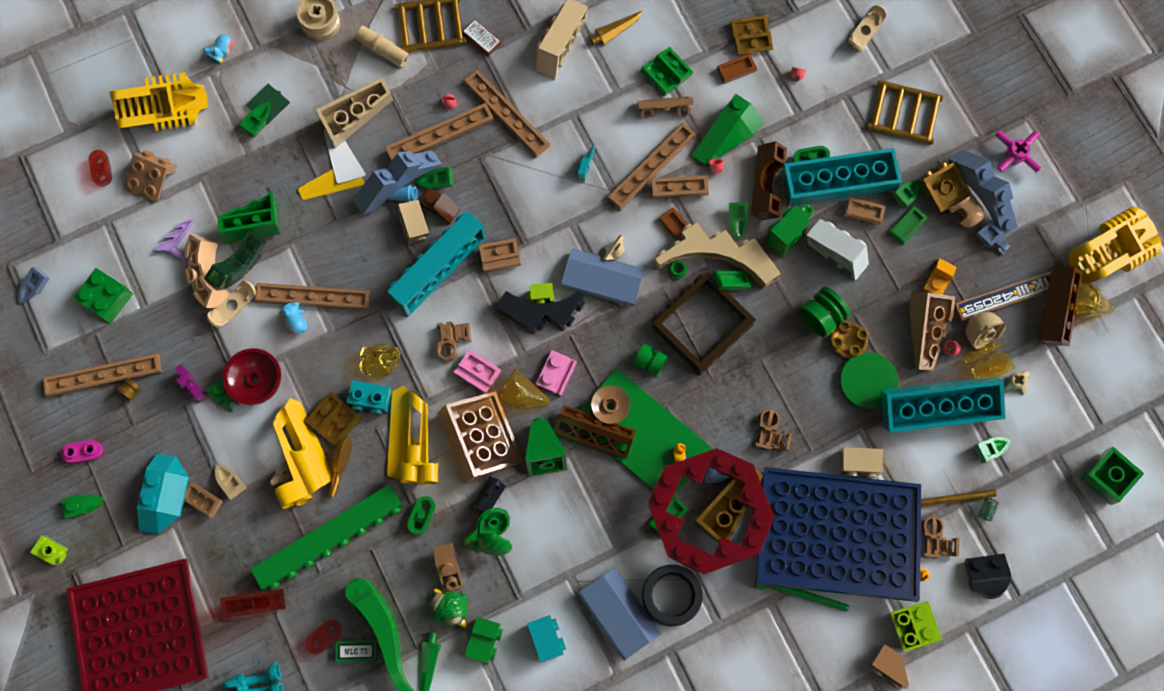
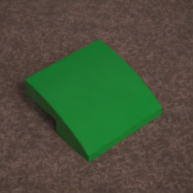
M671 47L657 54L654 60L644 65L641 69L644 76L663 96L672 92L693 74L689 66Z

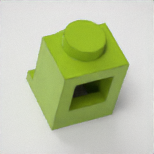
M553 283L530 285V291H527V301L553 303Z
M41 535L30 553L52 565L58 566L65 560L68 548L49 537Z

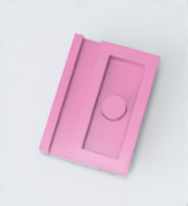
M470 349L454 371L455 375L485 394L501 373V369Z
M552 350L536 382V386L561 397L577 361Z

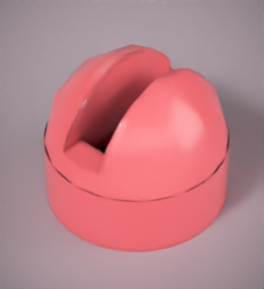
M792 67L791 78L795 80L796 76H798L797 81L802 80L806 70Z
M445 94L443 96L442 105L445 109L452 110L456 107L457 101L454 95Z
M720 158L710 160V170L714 174L721 173L724 170V160Z
M948 340L944 344L943 350L947 355L956 356L960 353L961 347L958 342Z

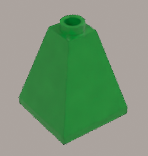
M541 417L534 419L530 426L526 452L529 477L567 470L565 450L547 419Z

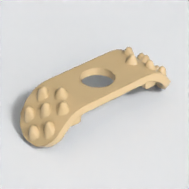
M872 6L848 39L849 45H853V48H857V51L864 50L886 18L887 12L883 6ZM861 27H868L870 29V34L863 35L861 33Z
M243 280L221 305L215 307L206 315L207 321L218 328L227 324L254 298L256 294L254 286L249 281ZM229 300L237 301L238 306L235 310L227 309L226 304Z

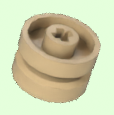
M333 0L300 1L297 7V17L307 37L315 41H326L337 34L340 28V17Z

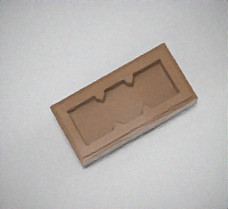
M849 197L844 216L881 225L886 206Z
M190 482L187 487L184 501L213 519L223 501L194 482Z

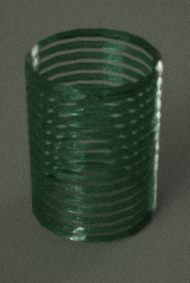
M986 497L978 516L984 520L992 521L996 513L994 510L997 509L996 505L999 502Z

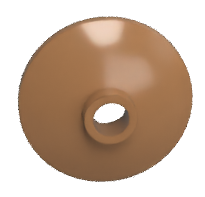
M602 387L592 398V412L603 423H619L629 413V397L619 387ZM609 403L614 405V408L611 410L607 408Z

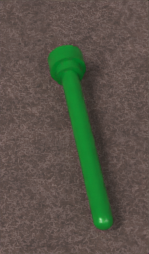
M755 582V588L761 590L771 588L845 612L850 608L846 603L801 589L760 585Z

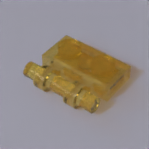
M999 341L984 345V348L978 351L974 350L964 357L966 364L972 362L976 364L971 369L975 378L1000 377L1015 369L1006 351L998 354L997 349L1001 348ZM987 354L990 355L991 359L985 362L981 358Z

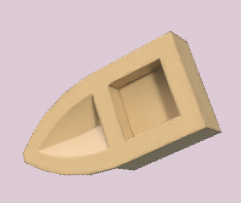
M223 465L216 466V480L230 500L247 488L231 468Z

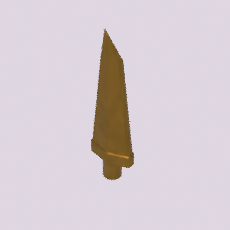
M642 11L595 29L597 35L590 38L591 43L595 45L601 41L603 45L608 44V42L636 23Z

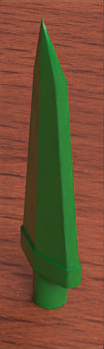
M429 632L428 643L422 642L420 691H430L439 651L441 650V644H436L437 633Z

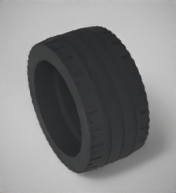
M674 564L661 566L647 577L643 585L642 603L644 609L655 622L669 627L683 625L696 616L702 605L703 591L700 581L692 571L683 566ZM677 576L685 580L689 585L692 593L691 604L682 614L675 616L666 615L655 606L652 597L653 588L663 577Z

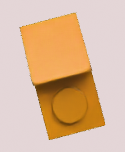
M939 258L923 291L942 295L949 281L954 276L956 266Z

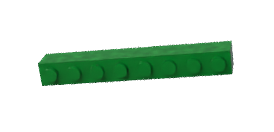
M389 484L250 570L262 590L274 591L280 587L279 583L284 580H292L298 575L297 572L302 569H310L318 559L328 558L333 554L331 551L338 547L339 549L344 548L350 543L349 540L352 538H360L367 533L366 530L370 527L376 528L383 524V519L388 516L394 517L398 515L404 506Z

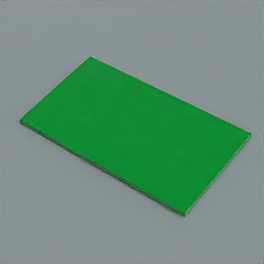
M618 368L613 370V373L597 389L598 391L605 386H616L624 390L630 400L629 413L625 419L617 424L637 431L627 459L615 454L612 455L651 489L654 490L664 467L675 463L673 448L678 443L685 445L686 459L713 449ZM594 394L582 406L580 411L594 415L591 408ZM609 403L607 408L611 410L614 408V405ZM604 436L596 437L600 443L608 442ZM618 442L615 443L617 449L625 451L627 444ZM681 478L673 497L688 479Z

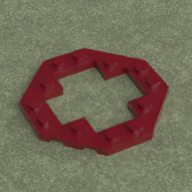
M718 448L664 467L648 502L649 510L653 516L667 557L704 575L757 556L775 518L754 465ZM708 467L744 483L737 502L755 510L741 544L738 545L721 537L714 555L677 539L684 519L666 512L681 478L684 477L700 485Z

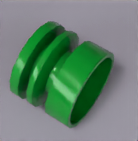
M822 287L819 293L814 294V300L809 299L799 308V314L806 325L822 338H827L836 329V325H841L844 320L851 316L844 300L828 287Z

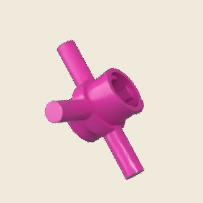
M1001 130L996 133L995 136L1007 146L1006 159L997 166L999 172H1003L1010 164L1018 165L1023 161L1036 173L1042 168L1029 156L1030 145L1040 136L1037 131H1034L1025 140L1019 139L1016 141H1012Z

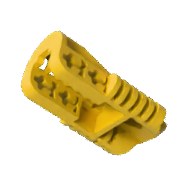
M179 72L180 81H177L176 73H172L174 82H170L169 74H165L167 83L163 82L162 75H158L160 84H157L155 76H151L153 85H150L149 78L145 77L146 86L109 91L115 113L116 127L118 129L154 123L155 131H159L158 122H161L162 130H166L165 121H168L169 129H173L171 120L175 121L176 128H180L178 119H181L183 127H186L185 118H188L190 126L196 125L195 121L198 113L208 108L207 94L204 86L194 84L186 76L185 72Z
M1132 206L1102 223L1099 227L1100 234L1074 248L1069 253L1068 258L1070 267H1075L1083 272L1082 281L1090 283L1098 281L1120 268L1125 272L1131 271L1158 255L1161 251L1162 242L1155 225L1146 212Z

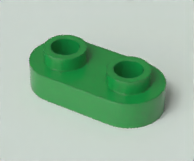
M825 146L799 149L793 156V162H799L800 158H803L805 161L819 159L817 155L827 158L830 157V151Z
M423 496L416 501L407 524L412 534L422 535L427 531L436 509V504L432 498ZM424 504H429L428 510H423ZM417 522L422 523V526L419 529L415 528V524Z

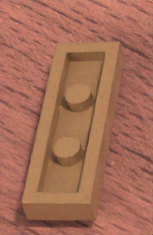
M707 175L653 178L651 180L653 199L707 196L709 194Z

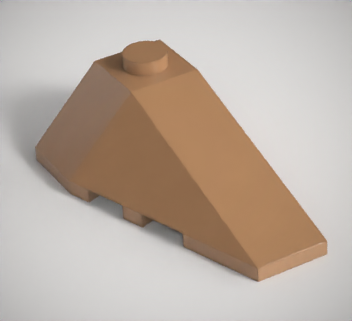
M911 292L909 314L916 369L933 371L940 353V342L947 334L945 331L947 323L953 318L955 296Z

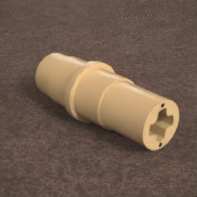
M364 25L359 28L355 35V39L370 49L371 53L378 54L401 68L409 59V53L394 45L393 42L385 38V35L378 34Z

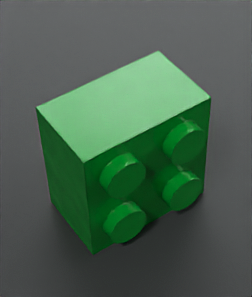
M95 268L73 299L111 324L133 293L126 286L98 268Z
M1111 447L1099 456L1080 479L1110 505L1119 503L1145 473L1115 447Z

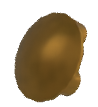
M844 321L841 325H837L836 329L831 333V346L842 357H857L863 354L867 348L868 332L858 324Z

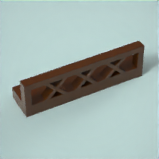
M563 405L554 428L555 434L626 459L637 431L617 423H603L594 415ZM561 422L569 424L571 429L568 431L560 429ZM578 430H587L590 436H580ZM604 436L608 442L600 443L596 437ZM615 443L627 444L626 450L617 449Z

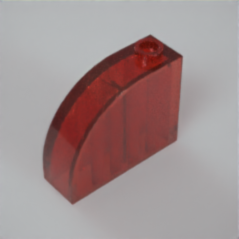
M283 588L222 597L219 602L221 624L269 616L286 609Z

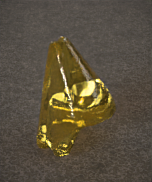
M1081 281L1075 317L1112 314L1115 308L1101 290L1088 282Z
M385 343L364 346L359 353V356L363 359L362 362H359V367L364 374H370L375 380H382L390 376L397 369L401 353L397 347Z
M516 368L509 375L501 393V400L513 409L547 407L550 403V399Z

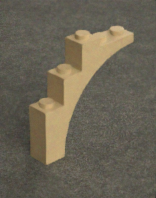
M698 223L685 226L681 233L683 241L678 240L671 245L672 248L668 251L662 250L655 256L654 265L659 270L676 260L681 261L691 258L716 259L742 269L762 289L778 280L781 275L755 238L750 241L746 239L738 247L726 230L722 233L716 232L709 239Z

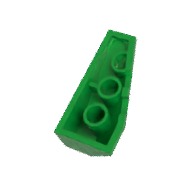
M735 94L691 157L705 167L709 166L710 160L723 157L725 153L733 148L735 149L746 139L753 137L763 124V119L750 102Z

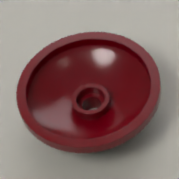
M249 348L236 353L227 362L223 371V385L227 394L236 402L248 406L259 405L271 399L278 391L282 379L281 368L275 357L269 352L258 348ZM258 377V381L253 383V378Z

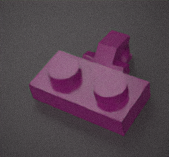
M182 364L175 368L178 372L176 381L181 388L187 387V393L192 400L197 399L200 403L206 400L207 397L187 368Z

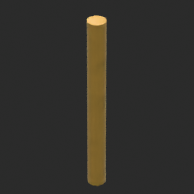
M995 489L924 498L921 499V507L996 497L997 493Z

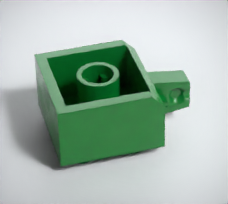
M807 203L801 207L795 205L792 209L788 208L783 213V218L779 222L776 220L770 226L766 244L783 258L805 235L814 209Z

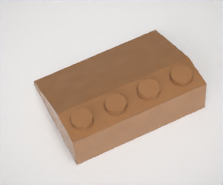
M496 391L446 404L437 412L465 484L484 479L524 462Z

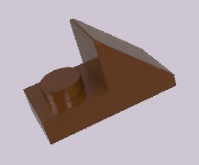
M431 188L428 189L419 201L422 207L451 224L461 210L445 193L440 195Z

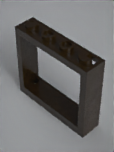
M708 272L703 276L700 274L693 281L694 285L690 289L686 287L680 293L681 297L677 301L672 300L667 305V310L663 314L661 312L654 317L652 328L700 376L743 336L756 321L726 290H718L714 278ZM706 283L744 321L700 362L663 323Z

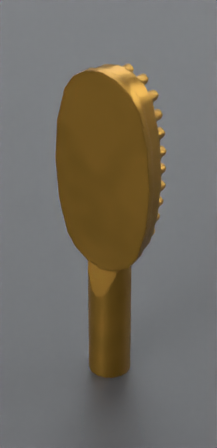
M349 437L340 438L338 440L340 443H337L339 446H336L338 449H335L337 453H334L336 456H333L335 458L333 461L335 462H332L334 466L332 465V470L335 473L328 496L336 497L341 474L344 473L348 464L352 440Z

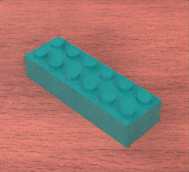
M895 148L785 163L781 171L788 206L897 191L902 184Z
M468 211L460 214L456 218L455 223L443 231L442 237L438 241H433L428 248L429 250L425 254H420L415 260L416 263L411 268H406L398 281L391 283L387 292L392 303L409 317L486 239L484 225Z
M996 376L881 390L883 428L889 433L1006 419L1004 382Z

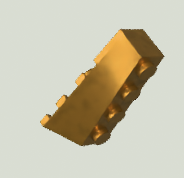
M755 468L759 480L761 481L763 475ZM733 479L694 522L699 529L717 543H719L721 537L727 540L731 539L747 506L737 502L744 483Z

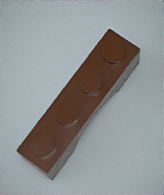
M777 141L758 145L751 215L762 221L781 216L782 199L773 194L772 181L777 171L786 163L787 147Z

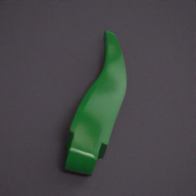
M363 578L352 580L346 586V599L371 629L394 687L398 691H414L408 683L402 668L399 629L388 602L370 580Z

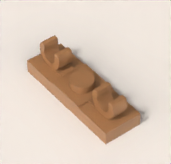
M691 96L637 100V108L641 109L640 116L644 118V112L647 110L651 112V117H654L655 113L652 108H660V111H669L671 107L678 106L676 109L678 115H681L680 110L683 107L687 109V114H690L691 108L688 105H693V97Z

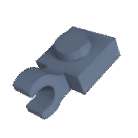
M991 221L976 235L989 248L994 245L997 252L1001 255L1010 248V245L1002 239L1004 233Z

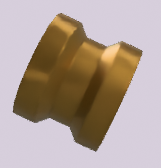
M126 377L124 384L119 386L117 390L133 401L135 394L140 392L142 388Z

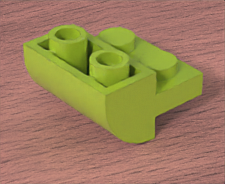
M929 601L890 612L903 652L942 640Z

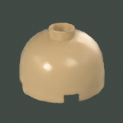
M975 313L969 318L965 330L966 336L970 344L977 350L983 349L992 344L989 341L994 337L997 340L1001 337L1006 329V325L994 313Z

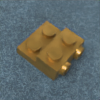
M947 162L936 167L938 171L935 173L929 171L921 176L922 180L918 182L926 198L930 197L938 213L972 195L955 162L949 165Z

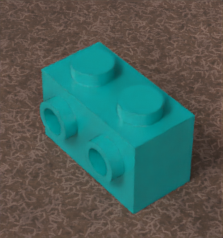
M352 380L347 404L355 411L362 412L363 409L371 410L370 413L382 415V413H388L392 390L388 386Z
M548 615L527 623L541 663L564 655L563 650L566 647L563 638L558 639L556 631L559 630L556 618L551 619V616Z

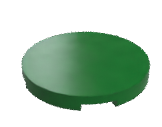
M863 353L851 358L844 365L840 374V385L844 397L855 407L864 410L881 408V390L898 388L899 385L898 374L892 363L885 357L875 353Z

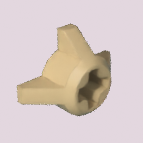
M619 235L609 245H604L602 249L606 251V255L603 260L618 259L624 254L623 235Z
M1015 372L1008 377V385L1004 388V393L1012 389L1015 391L1019 390L1024 395L1027 392L1026 377L1030 375L1029 372Z
M287 464L280 465L276 469L275 475L270 481L272 486L279 482L286 484L293 481Z

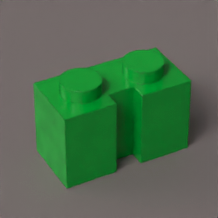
M477 617L465 657L487 664L490 663V660L494 661L497 652L494 646L496 640L500 641L503 629H500L501 624Z

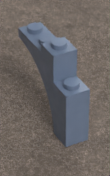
M963 149L949 157V164L955 162L966 184L982 201L994 224L1004 235L1017 228V222L1010 202L1014 198L1010 184L1005 180L995 177L990 160Z
M432 150L413 154L411 151L397 153L387 168L372 172L353 201L363 214L375 212L391 195L404 185L431 170L439 169L442 163Z

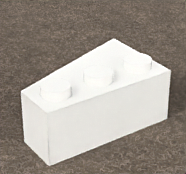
M819 219L807 234L808 245L826 259L828 257L834 259L838 263L837 267L839 269L843 267L852 273L851 278L855 281L869 265L866 244L860 239H854L848 232L835 228L831 222Z

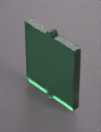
M268 83L246 104V107L253 110L262 103L270 102V113L265 121L268 125L290 102L281 95L280 91H277Z

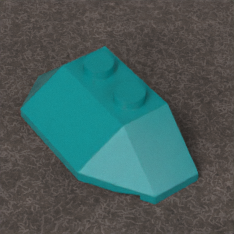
M156 454L146 469L137 506L139 531L160 534L165 528L181 517L189 476L176 456Z

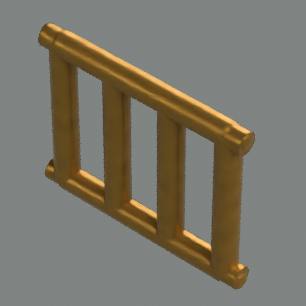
M419 0L395 4L396 11L399 14L403 45L401 49L406 52L466 44L467 41L465 37L463 38L458 3L460 0ZM452 4L456 38L445 40L441 5ZM434 6L438 41H427L423 7ZM416 8L420 43L410 44L405 10Z
M878 80L877 87H879L872 120L867 125V129L933 145L934 138H932L939 103L942 102L944 96ZM886 89L897 92L889 127L878 124ZM904 93L915 96L907 131L896 129ZM922 98L932 100L925 136L914 133Z

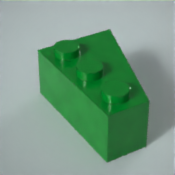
M272 191L259 200L254 199L250 201V204L242 208L237 207L217 217L219 235L225 244L281 234L278 204Z

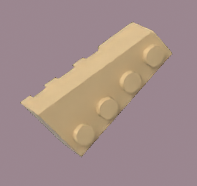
M567 0L565 4L560 6L558 16H554L551 22V28L546 29L543 41H539L537 44L536 72L556 79L558 65L562 67L567 51H570L574 38L577 37L584 24L588 6L574 0Z
M382 77L316 109L336 148L391 103L393 99Z

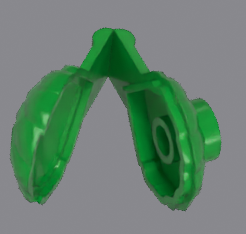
M501 508L487 509L480 515L476 529L465 537V544L476 553L481 551L493 556L509 553L512 550V544L509 540L499 536L509 527L510 516L508 512Z

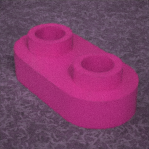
M95 440L69 443L63 447L61 456L64 461L71 464L93 461L101 457L103 447ZM93 446V451L89 453V447ZM73 450L74 453L69 456V451Z

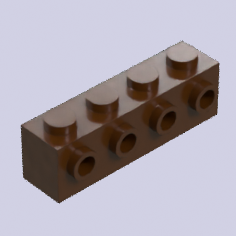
M1053 266L1052 272L1049 275L1050 285L1046 293V307L1042 314V328L1039 331L1040 341L1047 345L1070 346L1083 274L1082 271L1075 267Z

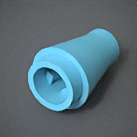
M411 185L402 187L391 195L389 200L405 203L417 200V189Z

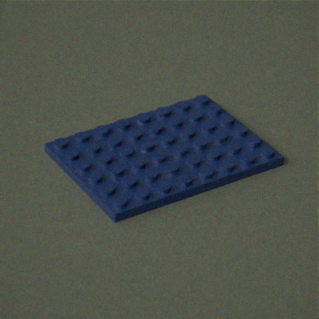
M764 467L762 487L775 518L758 554L756 584L910 602L920 601L921 484Z

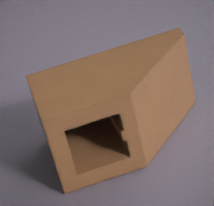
M453 543L433 547L435 564L444 593L464 588Z
M885 644L880 645L868 666L873 668L871 672L880 678L886 677L890 680L889 684L898 690L900 688L907 689L909 683L902 655Z

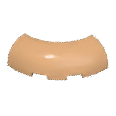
M189 234L185 250V258H188V269L185 270L188 284L192 285L193 295L204 307L215 308L221 305L230 293L221 285L216 273L215 257L218 243Z

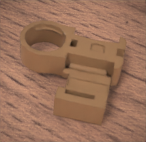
M451 321L446 322V325L437 323L436 327L440 329V342H437V353L443 361H453L458 354L456 342L463 338L472 342L471 326L469 323L454 326ZM450 346H452L453 349H454L452 355H451ZM444 347L447 349V357L441 355Z
M765 410L759 418L758 428H761V432L755 447L759 449L765 448L764 450L767 451L774 448L788 452L792 433L781 435L779 431L776 432L780 422L779 414L774 410ZM770 413L767 425H765L763 416ZM774 415L776 418V423L774 426H771Z
M929 517L922 523V536L926 537L925 553L922 556L926 558L959 556L960 538L945 540V537H943L944 525L938 517ZM928 520L933 521L932 533L926 528ZM937 523H938V524H939V531H938L937 534H936V531H937Z

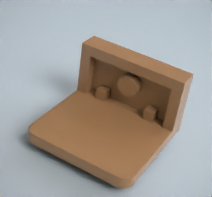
M144 150L143 152L133 154L125 182V189L151 201H158L165 176L174 173L177 165L170 163L171 161L167 158L154 156V153Z

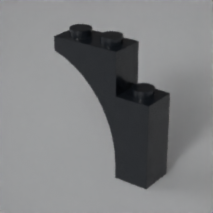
M505 291L496 305V311L534 335L537 331L543 329L546 323L544 320L565 331L567 327L570 328L574 323L576 312H581L586 304L584 302L585 295L578 291L558 302L534 303L520 299Z

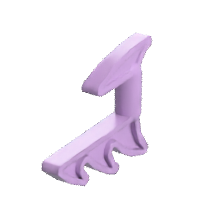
M190 219L178 224L176 227L179 230L167 234L165 239L168 241L155 248L156 252H166L177 257L183 262L184 268H187L188 258H185V252L183 253L176 248L193 225V220Z

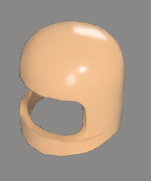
M973 194L962 202L948 208L951 214L957 211L962 215L963 221L960 224L966 228L978 224L985 214L983 207Z

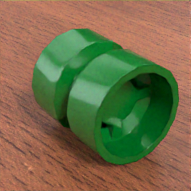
M644 343L633 362V366L640 370L647 369L649 375L657 378L668 356L660 351L655 353L654 348Z

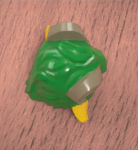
M434 589L435 597L431 601V608L434 611L432 614L433 619L443 622L446 626L459 625L466 629L467 624L464 618L468 614L467 594L463 592L442 593L440 590Z

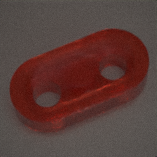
M95 150L89 155L91 178L96 185L104 187L112 181L110 159L103 150Z
M333 619L324 622L307 638V650L316 655L323 653L342 635L343 628L341 623ZM332 626L336 628V632L334 634H331L329 632V629ZM317 640L321 643L319 648L314 647V643Z

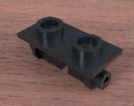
M489 476L469 510L480 516L487 509L493 508L506 485L501 483L499 479Z

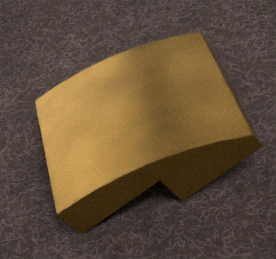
M767 15L730 21L737 55L773 50Z
M329 392L305 422L336 447L339 446L337 443H340L338 440L347 437L362 417L332 392Z

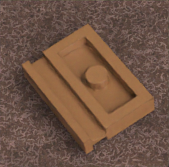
M516 238L479 245L484 273L521 266Z

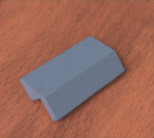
M572 249L560 287L634 307L645 271L644 268L616 260H603L604 257Z
M616 568L605 573L578 593L624 661L662 634Z

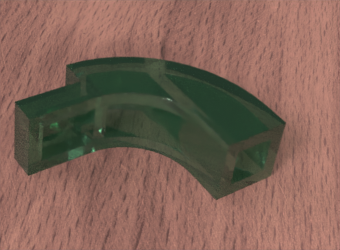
M253 230L248 231L235 253L223 262L212 264L204 279L217 291L237 283L261 258L260 252L265 246L266 241Z

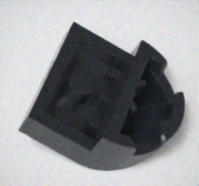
M1005 554L965 559L964 564L970 579L968 584L973 592L976 591L983 595L985 599H996L1006 592L1011 581V571Z

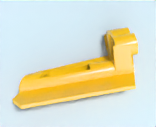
M401 386L392 391L387 477L398 479L401 483L420 486L438 483V462L437 464L428 463V404L412 391ZM412 407L421 413L420 441L414 440L411 436Z
M291 398L278 411L272 423L293 481L275 489V494L282 509L293 505L300 506L311 501V494L331 482L334 475L313 428L305 422L308 417L301 402ZM284 425L296 451L291 449L282 429Z

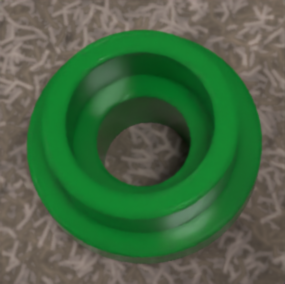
M676 260L669 265L668 272L672 278L681 279L687 274V266L684 262ZM675 268H680V269H681V272H680V273H676V272L674 271V269H675Z

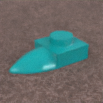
M595 145L588 150L582 161L577 163L575 173H578V180L585 182Z

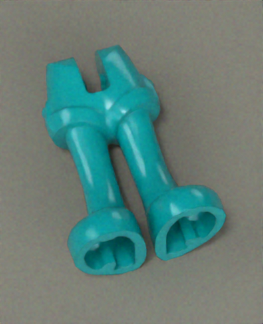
M273 662L269 664L268 671L265 673L247 677L244 674L234 675L231 679L223 682L224 689H234L237 687L238 691H283L281 682L270 686L249 689L251 685L281 680V671L278 663Z

